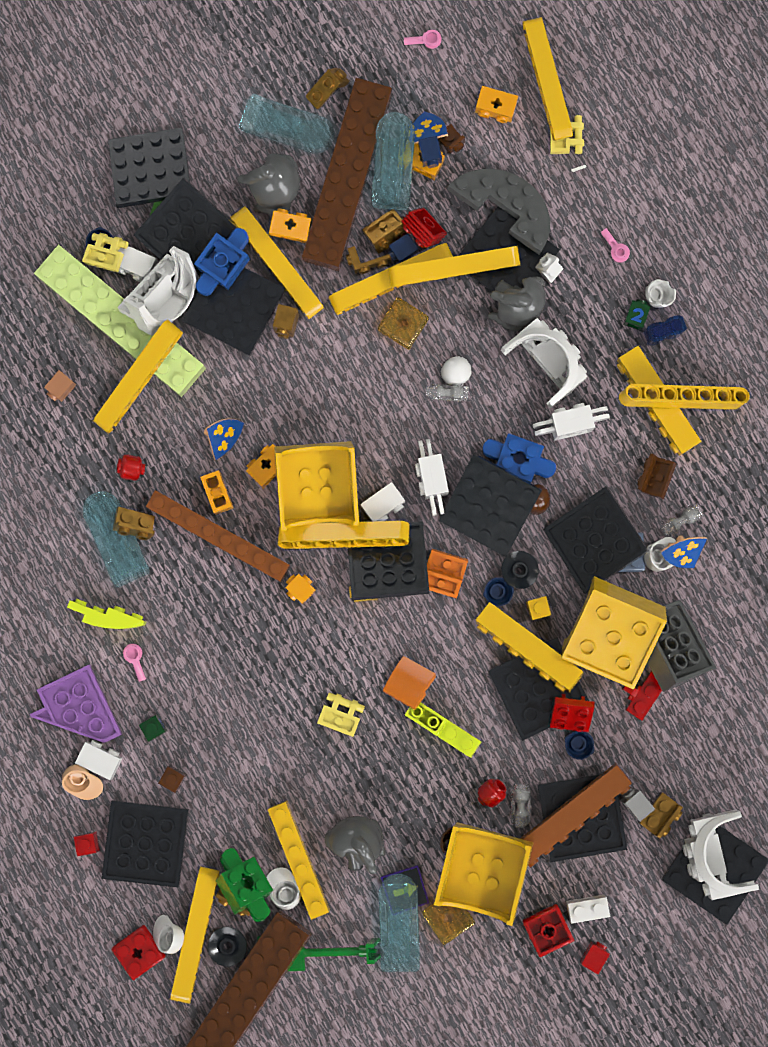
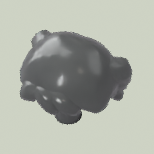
M269 154L265 157L266 162L247 174L238 176L237 181L239 183L248 184L250 192L257 203L253 208L255 212L272 215L273 211H277L278 208L289 211L291 203L297 197L300 189L298 165L292 156L286 154Z
M538 276L524 278L522 280L524 288H520L517 285L513 287L504 282V280H501L497 284L495 291L490 294L493 300L498 301V312H490L488 318L506 329L518 332L522 331L535 319H539L546 301L545 283L542 278Z
M362 816L347 817L336 823L325 834L326 846L331 851L333 850L340 858L348 857L349 870L358 871L365 865L370 874H375L377 872L375 860L379 855H386L382 829L375 819H368Z

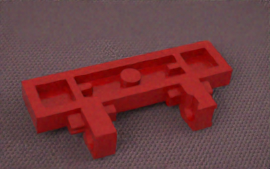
M652 670L641 686L638 685L634 689L623 686L622 690L630 694L628 699L631 701L626 711L643 721L662 692Z

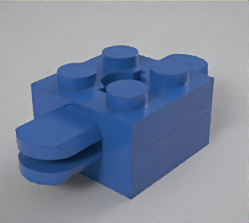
M234 229L227 240L216 233L194 263L196 268L202 272L195 285L201 295H211L218 284L229 290L249 262L248 254L242 251L249 242V236L244 229Z
M508 433L504 443L488 439L483 445L482 451L486 457L497 460L496 465L529 483L532 482L534 474L550 478L556 471V464L552 460L541 457L544 449L543 445Z

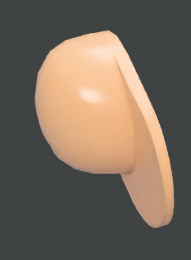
M78 764L69 766L62 774L64 789L80 799H94L103 791L102 781L89 773L88 769Z

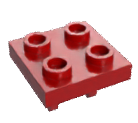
M561 694V698L555 697L550 728L589 732L595 702L585 701L584 696H581L580 700L568 699L566 694Z

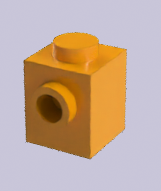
M293 574L286 581L288 584L285 587L288 590L286 594L293 601L298 599L304 604L316 591L310 585L312 581L305 574L303 576L300 574L295 576Z

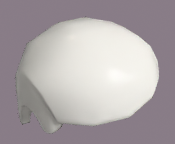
M654 280L645 289L646 300L653 307H667L676 299V289L671 288L668 281Z
M460 356L448 359L441 369V376L445 383L455 387L464 384L472 374L471 365L467 359Z

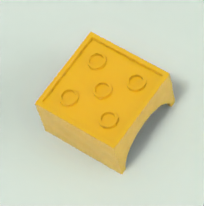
M351 441L274 447L281 531L313 523L340 522L359 525L355 451Z
M594 576L578 619L567 639L563 641L561 658L634 689L667 622L666 607Z
M457 822L452 829L434 905L452 906L475 911L505 922L506 925L512 926L533 842Z

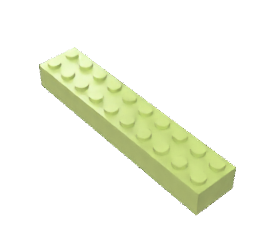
M60 245L52 251L34 272L42 282L135 359L138 358L153 337L140 330L134 319L119 311L118 306L123 302V297ZM176 343L154 375L182 397L206 368L200 361Z

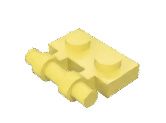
M581 115L574 116V122H571L572 130L575 131V139H569L568 137L554 141L550 131V154H569L570 146L575 147V154L583 153L584 139H582V130H584V123L582 122Z
M93 233L92 240L96 241L95 245H87L82 262L87 265L118 272L124 254L118 252L120 248L127 249L128 242L123 241L119 237H108L104 233ZM106 244L111 245V246H110V249L103 248V247H104V245H106Z
M329 692L326 700L333 702L332 707L323 706L317 723L354 737L360 718L353 716L354 712L363 713L365 706L359 704L354 699L351 701L343 698L338 693L335 695ZM338 705L350 708L348 714L337 710Z

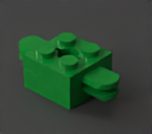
M235 849L225 850L220 857V862L225 872L221 873L216 879L217 885L234 915L247 909L255 922L263 921L270 914V908L265 901V898L273 891L270 883L255 857L243 862Z

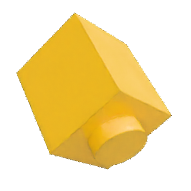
M546 596L526 602L531 621L551 615Z

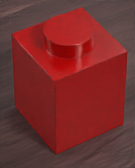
M97 832L74 837L77 857L100 851Z
M598 941L596 944L590 942L580 960L581 965L599 974L610 955L606 950L607 946Z

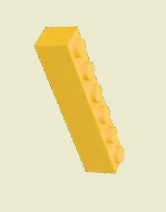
M639 346L618 358L617 367L622 374L625 373L627 375L629 385H664ZM648 407L650 418L653 422L657 421L660 426L659 431L661 435L669 439L671 442L669 446L674 454L678 453L680 456L702 442L680 408Z
M491 602L488 603L477 617V628L482 633L486 634L488 632L493 636L492 640L498 645L504 644L509 648L507 651L515 657L519 655L524 659L523 663L531 669L535 667L540 671L539 675L547 681L551 679L555 682L554 686L561 692L567 691L570 693L583 676L581 669L573 663L562 659L561 654Z
M284 801L269 807V815L310 919L312 920L329 913L330 908L288 802Z

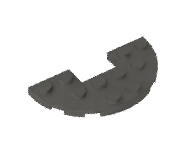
M478 169L459 176L448 186L447 190L476 211L489 199L515 217L517 221L509 230V234L540 255L549 237L550 216L543 198L530 183L507 171Z

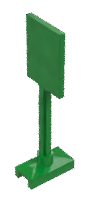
M372 938L366 945H359V947H303L288 971H305V957L360 956L366 957L367 964H375L381 958V954H375L377 953L375 946L380 942V938Z

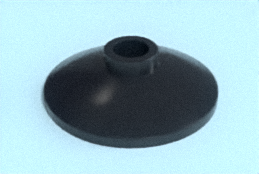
M514 551L504 558L501 565V574L509 586L516 589H525L533 585L537 580L539 567L536 559L531 554L525 551ZM519 568L521 570V574H517L515 572V569Z
M219 928L209 938L208 953L211 959L218 965L226 967L236 965L246 954V939L236 928ZM226 942L231 943L232 947L230 949L225 948L224 944Z

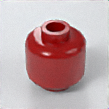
M125 454L122 458L118 459L116 473H119L122 479L137 481L140 475H144L145 464H142V459L139 456Z
M499 779L487 780L478 788L479 802L483 806L491 808L497 806L506 798L504 783Z

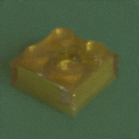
M397 297L379 324L378 331L409 350L428 322L429 316ZM407 320L408 326L400 327L399 321Z
M433 903L422 911L423 916L443 945H446L475 925V920L467 909L452 906H436ZM446 913H448L449 915H450V914H453V916H452V920H453V921H451V922H450L449 920L444 921V919H445V914H446Z

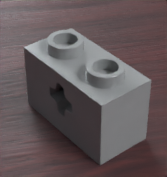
M630 788V790L622 795L623 799L620 800L634 818L640 822L655 810L643 793L636 788L633 790Z

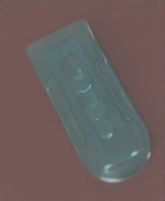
M257 94L249 96L239 124V128L244 132L312 154L325 152L334 141L333 126L326 118L263 98Z
M388 113L377 124L374 180L372 182V205L375 208L408 210L411 204L410 192L415 127L412 120L403 113Z
M100 491L93 493L86 499L83 505V516L114 586L120 587L149 573V566L136 537L133 535H120L118 531L113 530L116 509L122 507L120 501L113 494Z
M393 874L382 882L379 889L381 970L385 973L418 972L420 970L417 886L410 877L403 874Z

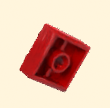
M425 208L409 211L401 220L403 229L407 233L412 234L416 238L415 242L422 248L440 243L442 238H445L444 236L447 235V232Z
M557 904L522 920L539 957H543L574 942V938ZM546 926H548L549 928L553 927V929L551 930V935H548L547 933L543 934V931H545Z
M145 925L139 927L111 948L132 980L141 976L166 956L158 949L153 936ZM135 948H136L137 950H140V949H141V950L143 951V952L141 953V956H142V957H140L139 955H138V956H135V955H134V953L136 952V951H135Z

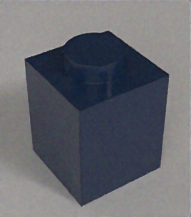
M433 136L419 139L418 146L423 167H437L439 163H442L438 137Z
M407 233L389 245L390 252L388 254H390L393 262L397 261L399 264L416 255L419 249Z

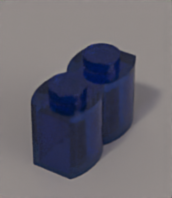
M672 316L665 322H656L648 326L644 331V336L648 345H658L665 339H674L681 336L687 327L683 316Z

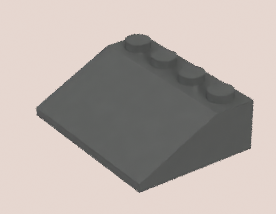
M681 600L664 605L666 607L667 622L647 661L663 692L676 688L717 668Z

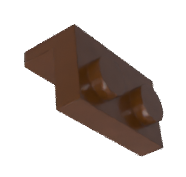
M650 453L649 458L644 462L643 475L639 477L637 482L638 490L644 494L664 500L676 463Z

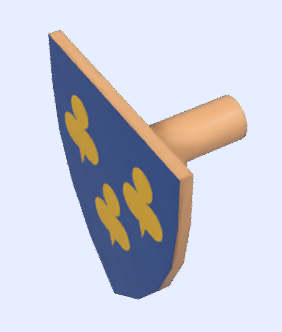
M424 111L411 127V145L417 144L419 139L433 136L438 138L448 136L443 120L432 113Z
M228 418L219 420L205 428L204 434L208 436L214 460L222 457L233 447L242 432L243 422Z
M678 536L676 538L677 542L669 543L665 549L660 551L664 559L671 565L681 568H694L707 538L693 537L684 539L683 536Z

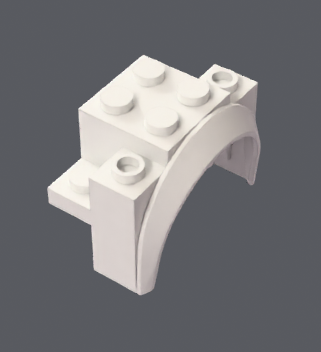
M175 246L169 250L171 256L166 254L118 306L121 313L134 319L137 327L151 336L156 333L163 322L166 320L173 322L187 309L193 298L196 282L199 279L189 254Z
M537 318L505 344L501 351L506 356L519 344L523 345L560 389L546 403L551 409L565 396L567 397L588 376L586 375V369L581 364L578 365V361L581 358L579 349L574 344L571 346L567 341L568 337L562 330L558 331L557 328L550 330L543 320L540 321ZM536 341H542L537 346L535 344Z
M731 810L714 815L708 813L702 815L703 817L690 820L689 832L691 838L684 839L685 844L682 847L684 855L689 858L690 864H687L689 875L698 882L705 881V884H702L705 896L715 900L759 890L758 884H755L753 880L739 884H729V881H726V866L719 837L715 829L725 822L741 818V812L739 810Z

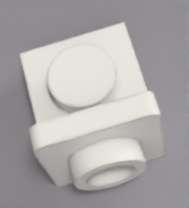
M546 253L535 267L550 283L563 270L562 266L558 263V257Z

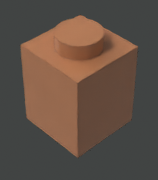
M58 370L44 388L48 390L47 395L54 401L59 399L62 402L76 384Z

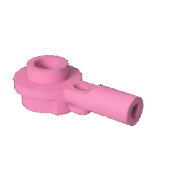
M428 30L423 36L404 37V45L424 44L427 48L434 49L441 44L442 38L438 31Z
M607 228L601 231V234L612 248V259L618 263L625 262L630 255L629 248L624 244H618Z
M129 644L123 650V657L126 661L133 664L136 676L140 682L146 679L139 661L142 657V649L137 644Z

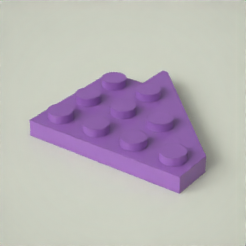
M87 665L37 689L44 708L31 713L30 716L32 718L103 743L122 735L91 665Z

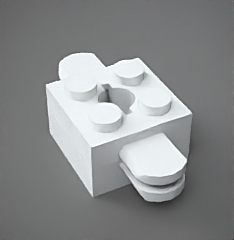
M584 403L573 405V408L570 410L565 408L556 409L549 420L533 424L534 429L551 425L549 428L535 431V436L553 433L554 441L592 432L595 428L594 422L610 418L609 414L595 417L592 415L606 412L608 408L605 406L591 410L590 405L585 406Z
M426 439L428 456L425 457L423 442L420 440L418 444L421 458H418V463L415 464L417 477L421 476L422 481L419 482L420 495H424L425 500H430L433 516L437 515L434 498L437 497L441 515L444 514L441 496H446L449 492L441 454L433 455L430 439Z

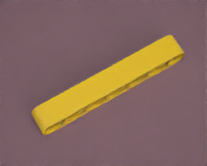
M542 17L523 21V30L526 31L525 38L552 138L556 141L572 137V126Z
M244 206L230 217L237 227L247 232L249 244L257 254L259 253V257L272 270L271 272L277 280L283 284L291 298H294V302L306 314L305 316L310 319L321 311L324 307L248 208Z
M443 243L392 267L453 257L447 243ZM386 269L335 292L328 298L336 315H340L344 310L346 312L359 306V303L364 304L377 298V295L381 296L394 290V287H391L389 271Z
M518 246L390 267L388 271L391 287L519 266L520 259Z
M169 320L162 323L97 413L93 422L109 434L113 430L112 427L117 426L183 334L178 327Z
M630 384L620 392L619 401L627 407L734 410L747 403L750 396L749 392L742 387Z
M405 521L359 522V525L340 522L313 523L291 527L286 531H281L279 526L278 546L284 549L405 546L409 543L410 524Z
M200 867L170 1000L188 1004L191 1002V993L193 992L196 973L198 972L200 954H202L205 940L204 936L207 932L209 915L211 914L214 900L213 896H215L217 887L216 879L220 874L219 870Z

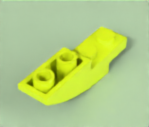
M77 598L75 602L70 600L67 606L69 609L85 614L82 622L93 626L111 629H130L146 625V621L142 620L143 616L132 613V615L125 614V609L114 606V609L108 607L106 614L104 613L105 609L94 606L92 609L86 606L87 602Z
M420 703L416 710L409 707L405 713V716L470 758H472L481 744L480 740L423 703Z

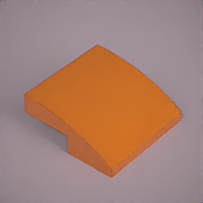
M432 549L427 563L429 590L457 599L468 559Z
M403 656L390 675L383 692L416 710L426 696L425 691L436 678V673Z

